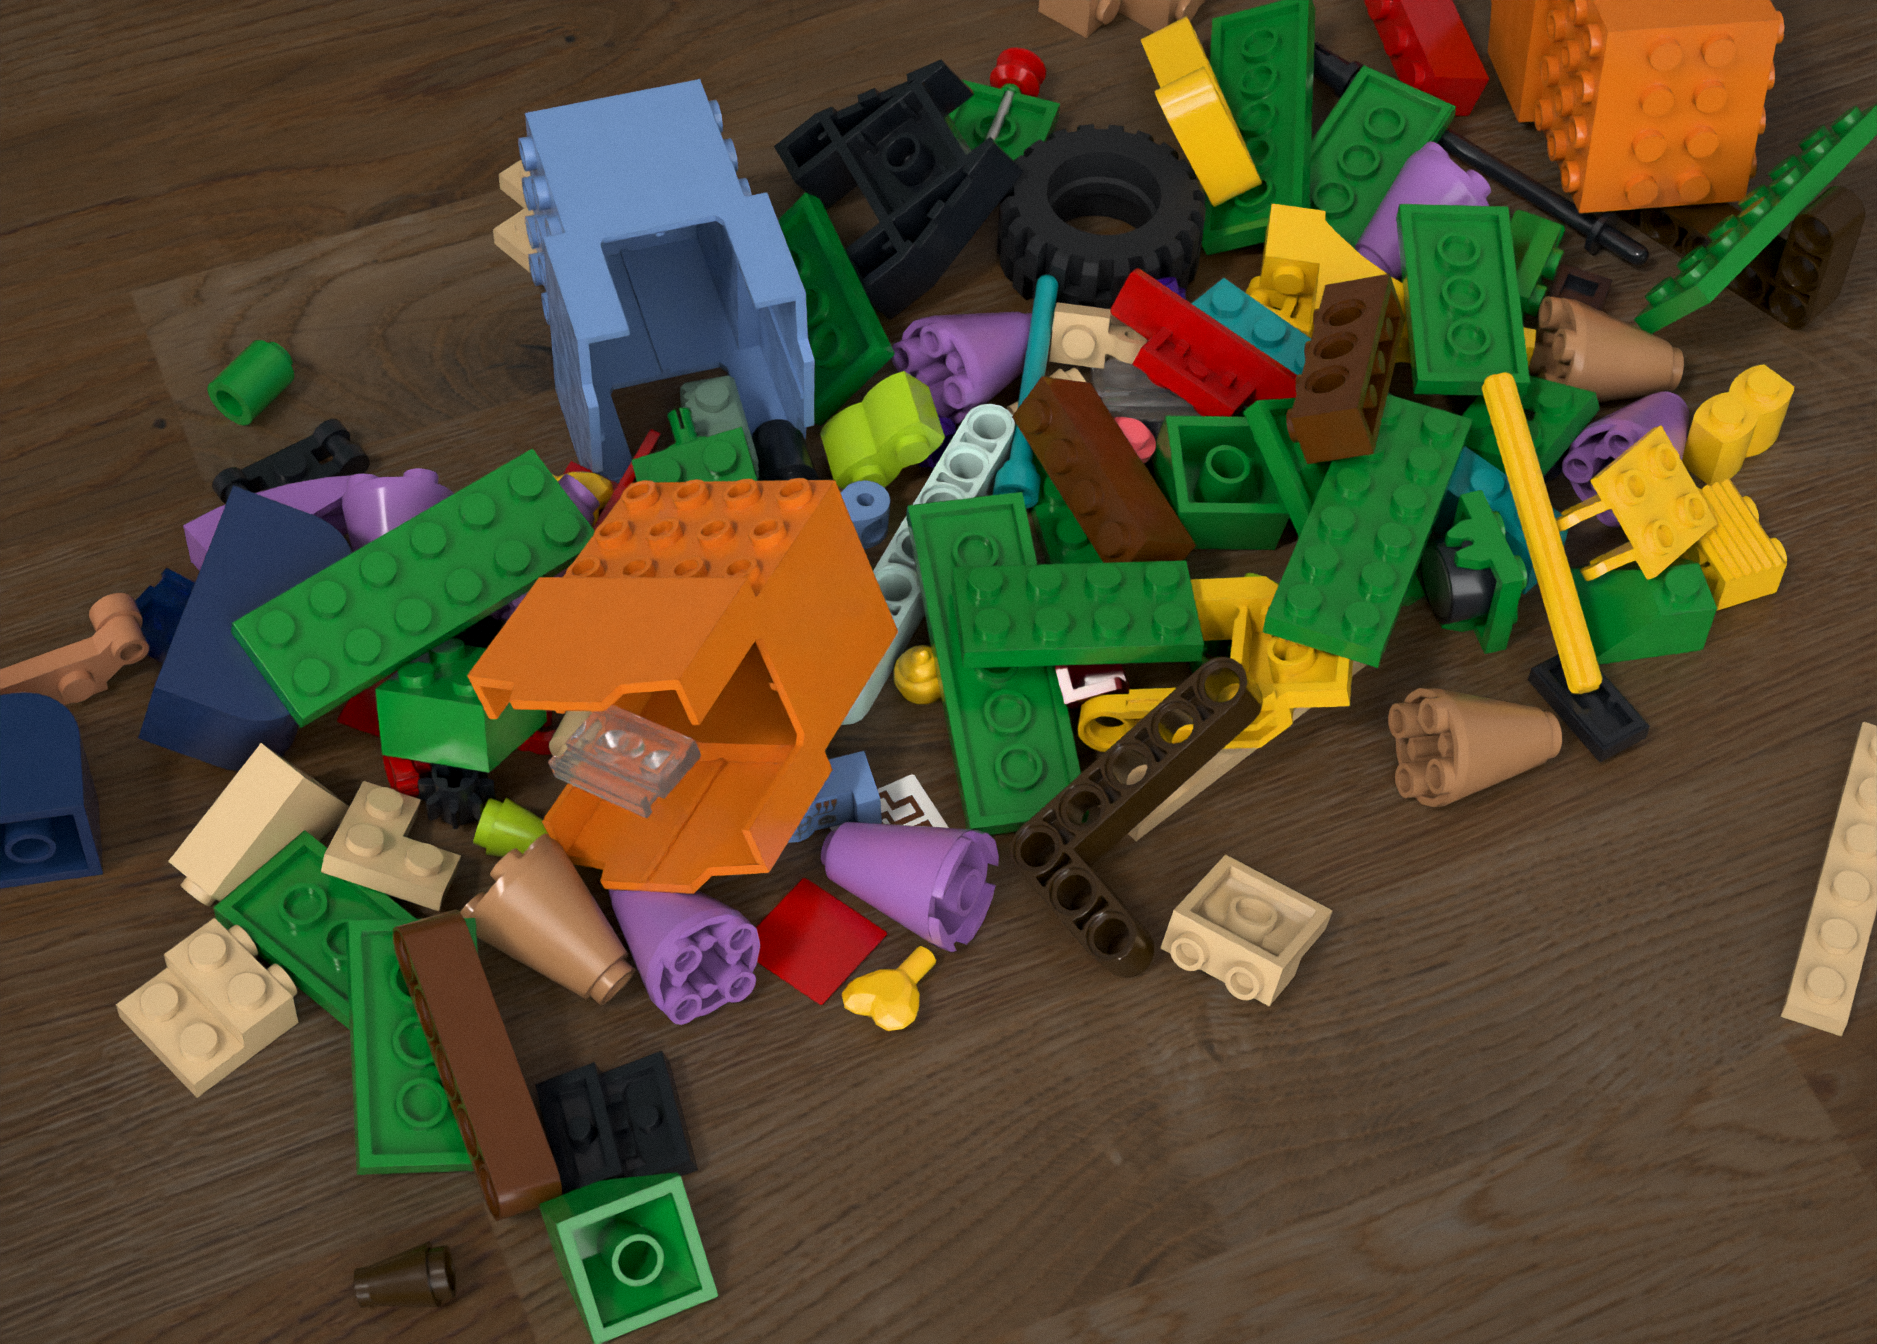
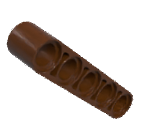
M457 909L393 928V944L401 972L485 1202L493 1218L496 1221L503 1220L539 1208L538 1204L561 1196L562 1185L555 1160L469 929L460 911Z

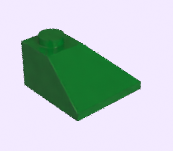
M1678 557L1658 576L1649 580L1644 576L1636 560L1610 570L1590 581H1586L1580 572V569L1590 565L1570 567L1598 665L1701 651L1704 649L1717 607L1698 562Z
M677 1172L600 1180L538 1204L558 1266L594 1344H601L718 1297L681 1175Z

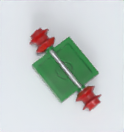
M1018 47L1002 51L997 58L996 67L990 75L991 86L962 80L972 90L974 95L951 112L949 116L971 151L991 137L1015 160L1020 155L1023 156L1024 150L1039 139L1044 143L1047 142L1048 136L1053 133L1059 119L1060 103L1037 98L1040 84L1045 80L1047 71L1044 62L1032 51Z

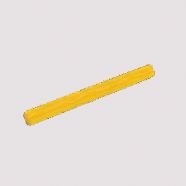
M1507 372L1493 374L1485 378L1482 392L1569 691L1573 694L1589 693L1599 688V685L1602 683V675L1515 379Z

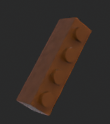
M1042 376L1012 418L1103 563L1184 561L1196 546L1195 542L1093 385L1088 382Z

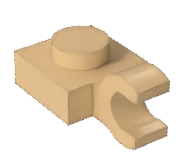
M1057 302L1054 312L1049 362L1104 369L1106 354H1109L1119 361L1132 364L1141 347L1147 343V339L1129 326L1110 325V309Z

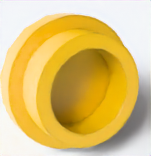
M914 646L902 653L894 665L893 679L895 686L903 697L915 704H930L941 698L931 646Z

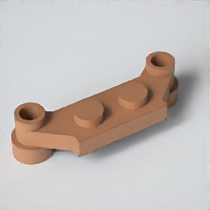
M114 593L99 599L89 612L90 621L96 632L92 637L0 669V695L21 692L37 693L51 697L66 705L82 702L94 694L108 690L107 681L123 665L133 664L142 660L149 651V645L141 630L143 618L133 597L126 593Z

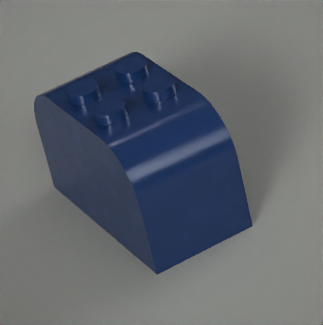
M233 485L155 683L138 737L139 739L217 767L239 771L261 743L280 756L287 752L295 739L299 725L232 635V622L351 554L352 551L349 544L335 527L315 515Z
M26 692L0 695V889L103 875L99 802L80 731L74 716L59 701L45 695Z

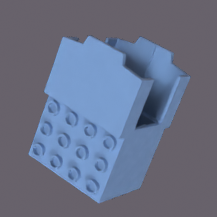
M697 79L525 113L527 137L518 138V145L525 172L530 171V176L522 178L523 194L528 210H533L534 214L525 216V225L530 246L532 249L536 248L537 253L528 254L529 267L534 285H544L546 290L545 293H541L544 316L548 326L550 325L555 390L579 464L593 473H598L619 484L631 463L632 457L611 397L613 390L719 367L735 379L751 437L756 428L770 420L783 419L791 422L795 428L799 429L806 440V427L814 426L815 360L808 340L806 292L767 192L752 195L748 180L746 178L738 179L736 175L738 161L731 138L723 140L721 135L723 132V121L717 100L708 101L701 80Z

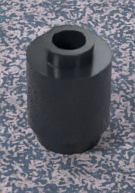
M775 419L767 421L756 428L752 434V440L759 461V481H783L794 478L818 480V475L804 436L791 422Z

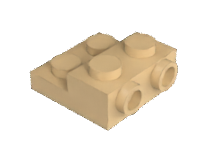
M1225 854L1173 910L1161 949L1170 953L1173 961L1180 968L1187 971L1199 969L1223 981L1228 991L1236 998L1241 1000H1251L1254 998L1270 1006L1295 977L1301 958L1326 930L1333 910Z
M215 918L164 954L167 968L116 1004L119 1017L197 1098L298 1023L293 996L297 994V989L289 975L278 964H273L268 969H265L254 958L258 955V950L246 931L239 925H234L226 930Z

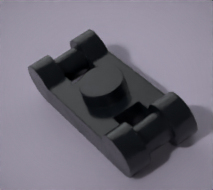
M329 419L321 423L315 429L313 435L243 469L237 467L224 469L214 478L212 488L220 500L226 504L233 485L257 493L261 490L265 491L302 481L364 474L370 465V459L359 445L349 442L350 434L341 421ZM331 456L333 457L331 461L323 465L319 463L320 461L325 460Z

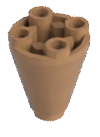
M1546 296L1541 302L1538 315L1539 323L1536 329L1535 349L1528 368L1530 376L1596 392L1598 403L1644 397L1665 390L1673 391L1679 385L1684 369L1683 353L1679 348L1672 347L1667 340L1574 299Z
M1433 687L1418 688L1406 697L1404 703L1393 704L1388 715L1390 732L1396 738V754L1399 765L1395 773V783L1399 794L1406 799L1416 798L1422 805L1430 807L1446 806L1546 763L1548 759L1557 756L1562 744V732L1559 721L1549 711Z
M547 833L537 838L524 854L517 848L508 852L490 872V876L496 881L487 893L481 892L477 894L460 912L463 918H476V934L479 940L584 999L592 997L600 1006L610 1001L635 973L636 969L626 961L629 956L563 847Z

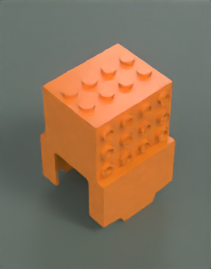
M1491 0L1487 52L1518 123L1535 122L1536 129L1543 131L1547 140L1549 159L1552 162L1556 161L1561 171L1563 191L1565 193L1570 192L1579 213L1737 202L1746 196L1749 179H1753L1757 172L1755 148L1758 135H1762L1766 127L1764 103L1767 90H1771L1775 82L1773 57L1776 44H1780L1784 37V19L1782 13L1775 10L1770 0Z
M804 478L783 481L742 479L738 481L704 482L698 479L687 482H653L643 480L631 483L623 491L621 498L602 524L597 527L594 535L575 561L567 568L563 577L538 578L467 676L489 719H498L509 702L513 709L555 710L556 713L564 714L566 711L592 712L600 728L598 740L542 820L548 835L563 847L572 864L603 870L600 881L604 889L694 894L712 876L758 874L771 871L833 770L825 749L893 642L898 629L835 480H806Z

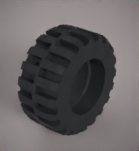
M1094 124L1079 125L1077 131L1068 133L1066 129L1051 133L1045 143L1039 139L1024 150L1023 156L1020 155L1014 160L1023 172L999 204L997 253L1000 255V266L1004 275L1010 281H1013L1012 287L1026 301L1030 298L1034 299L1038 279L1043 275H1052L1058 282L1056 303L1111 309L1129 274L1137 268L1156 280L1175 277L1179 288H1184L1186 292L1188 284L1194 280L1198 270L1206 214L1203 186L1196 179L1197 175L1185 159L1178 161L1179 154L1165 142L1158 145L1154 143L1152 135L1139 130L1136 134L1124 132V126L1109 124L1108 129H1095ZM1083 216H1106L1124 221L1136 229L1116 235H1098L1078 230L1065 222Z

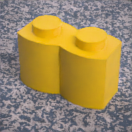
M1765 364L1751 367L1739 374L1732 382L1729 392L1709 398L1695 412L1682 458L1686 469L1710 486L1717 481L1722 483L1727 478L1731 479L1741 469L1745 458L1766 451L1777 440L1795 386Z

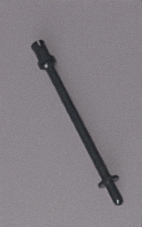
M1316 42L1314 44L1313 77L1334 89L1335 97L1340 99L1363 67V64L1358 61L1350 63L1325 48L1321 43ZM1447 128L1437 144L1446 152L1587 236L1584 248L1590 254L1595 255L1605 247L1637 266L1646 263L1648 260L1649 252L1644 245L1616 229L1619 219L1616 213L1607 211L1599 218L1591 213H1579L1576 205L1449 128Z

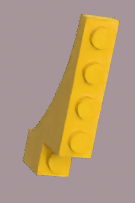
M1272 204L1265 235L1259 288L1276 290L1283 294L1312 295L1308 337L1311 338L1314 330L1313 313L1315 309L1320 307L1325 285L1387 273L1363 257L1325 220L1326 211ZM1391 277L1405 317L1395 363H1411L1403 283ZM1523 327L1529 368L1535 349L1536 330Z

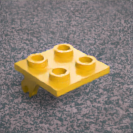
M1662 425L1652 428L1590 480L1597 492L1596 495L1561 512L1562 516L1555 518L1560 532L1580 521L1611 509L1629 539V542L1589 562L1590 566L1580 569L1586 581L1593 580L1610 570L1635 560L1647 580L1655 578L1717 524L1705 499L1701 496Z

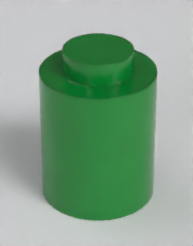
M254 340L208 384V395L215 407L226 418L239 425H249L293 382L292 358L282 346L275 342Z

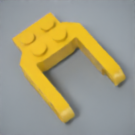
M1266 576L1191 579L1203 641L1232 640L1230 658H1233L1244 667L1259 686L1263 696L1262 709L1257 718L1223 749L1261 748L1293 724L1294 708L1350 706L1353 660L1263 632L1266 614L1278 588L1276 583ZM1230 684L1225 687L1219 694L1217 701L1225 702L1233 698L1238 692L1240 684ZM1176 688L1129 689V694L1099 695L1088 699L1084 704H1081L1078 723L1080 739L1090 748L1106 752ZM1098 717H1113L1121 720L1124 724L1120 726H1105L1099 724L1094 719ZM1193 724L1184 725L1179 728L1173 736L1172 743H1181L1186 740L1192 733Z

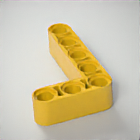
M1185 16L1142 38V45L1160 85V88L1154 91L1213 207L1261 185L1260 176L1188 17Z

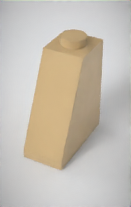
M261 743L168 862L186 876L180 886L198 901L211 907L215 900L222 901L304 830L320 841L342 822L350 806L311 775Z

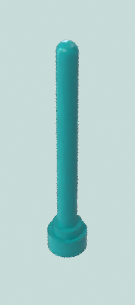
M1052 275L1041 276L1036 284L1018 408L1039 379L1045 376L1058 292V282ZM1016 423L1010 460L1006 461L1003 467L996 472L993 495L1022 492L1027 509L1033 507L1038 502L1041 478L1036 472L1035 465L1032 464L1034 451Z

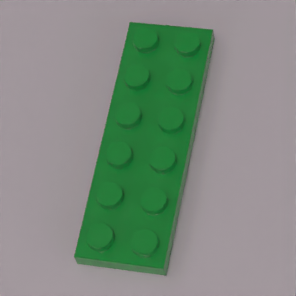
M1281 0L1212 18L1210 65L1262 184L1216 207H1213L1204 190L1206 214L1202 247L1207 255L1265 242L1272 204L1309 209L1316 11L1312 0Z
M1877 103L1863 111L1857 106H1853L1830 125L1832 129L1828 130L1823 124L1805 136L1798 143L1802 152L1797 157L1792 154L1777 164L1768 173L1773 181L1767 187L1764 184L1758 186L1738 203L1742 212L1737 217L1732 214L1709 231L1707 236L1712 242L1706 248L1700 245L1689 252L1677 263L1676 267L1680 270V273L1674 279L1671 276L1665 278L1645 295V299L1649 304L1634 318L1638 326L1652 334L1709 304L1877 135Z
M1391 394L1387 395L1374 454L1332 460L1266 614L1263 627L1264 633L1376 668L1379 667L1466 445L1473 419L1402 399Z
M532 448L232 622L231 633L299 727L302 728L394 673L401 666L414 661L527 593L539 577H553L567 569L589 542L595 530Z
M1016 492L908 505L906 519L966 829L983 831L989 835L1016 832L1081 774L1068 709L1064 704L1055 666L963 668L951 589L952 567L1037 565L1023 493ZM1089 810L1083 815L1081 823L1087 821Z

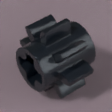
M430 763L432 778L418 779L419 795L421 800L426 801L428 819L432 821L440 817L444 822L451 824L453 829H458L460 825L471 823L475 819L480 821L483 813L482 802H488L490 798L496 800L494 780L488 778L487 772Z

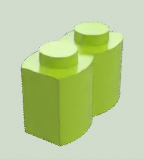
M905 371L891 375L876 384L865 395L862 402L838 412L828 420L820 431L833 479L836 481L837 486L842 489L856 481L865 480L876 482L885 488L898 476L902 468L921 463L941 445L945 438L929 386Z

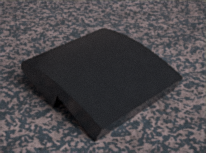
M663 1051L603 1073L596 1063L593 1062L535 1084L550 1149L560 1175L562 1195L600 1180L675 1172L683 1176L698 1171L671 1064Z

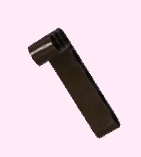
M1843 186L1828 188L1796 216L1792 222L1787 240L1777 235L1726 288L1791 330L1806 328L1841 293L1865 221L1866 211L1862 201L1853 191ZM1727 202L1612 211L1620 219L1680 258H1683L1700 245L1706 248L1712 242L1707 236L1709 231L1726 217L1732 214L1737 217L1741 213L1740 210Z
M1218 657L1204 663L1027 821L1012 838L1010 858L1015 867L1084 949L1115 976L1128 978L1137 976L1145 971L1154 956V941L1145 927L1092 865L1247 728L1260 714L1263 705L1262 692L1244 667L1233 658ZM1230 684H1240L1238 692L1233 698L1225 702L1217 701L1219 694L1225 687ZM1193 724L1192 733L1186 740L1181 743H1172L1173 736L1179 728L1184 725ZM1147 765L1144 777L1135 784L1127 785L1128 775L1138 766ZM1101 805L1098 818L1089 825L1081 826L1083 815L1087 810ZM1055 846L1052 859L1044 866L1036 867L1038 855L1047 847ZM1092 888V895L1086 906L1072 911L1073 900L1077 894L1084 889ZM1129 931V940L1125 948L1116 954L1109 955V946L1113 938L1121 932Z

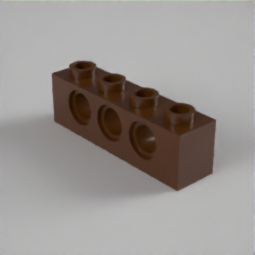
M1390 274L1325 285L1320 307L1314 310V330L1311 341L1305 343L1303 372L1296 377L1294 406L1288 409L1286 416L1290 439L1293 443L1299 442L1307 464L1374 454L1405 322Z

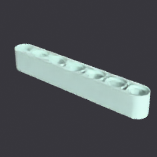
M982 404L972 408L965 416L913 505L993 495L996 472L1003 467L1006 461L1010 460L1015 421L1009 410L995 404ZM906 517L873 570L898 633L841 725L854 724L862 720L868 713L891 674L896 660L902 655L925 615Z

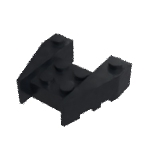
M942 59L906 74V82L881 93L876 88L857 95L858 103L836 111L833 107H829L815 113L774 146L794 182L806 193L819 198L825 210L856 186H859L879 223L848 246L845 251L870 303L889 320L933 288L1023 172L1020 166L991 137L974 150H970L949 114L971 98L974 93Z

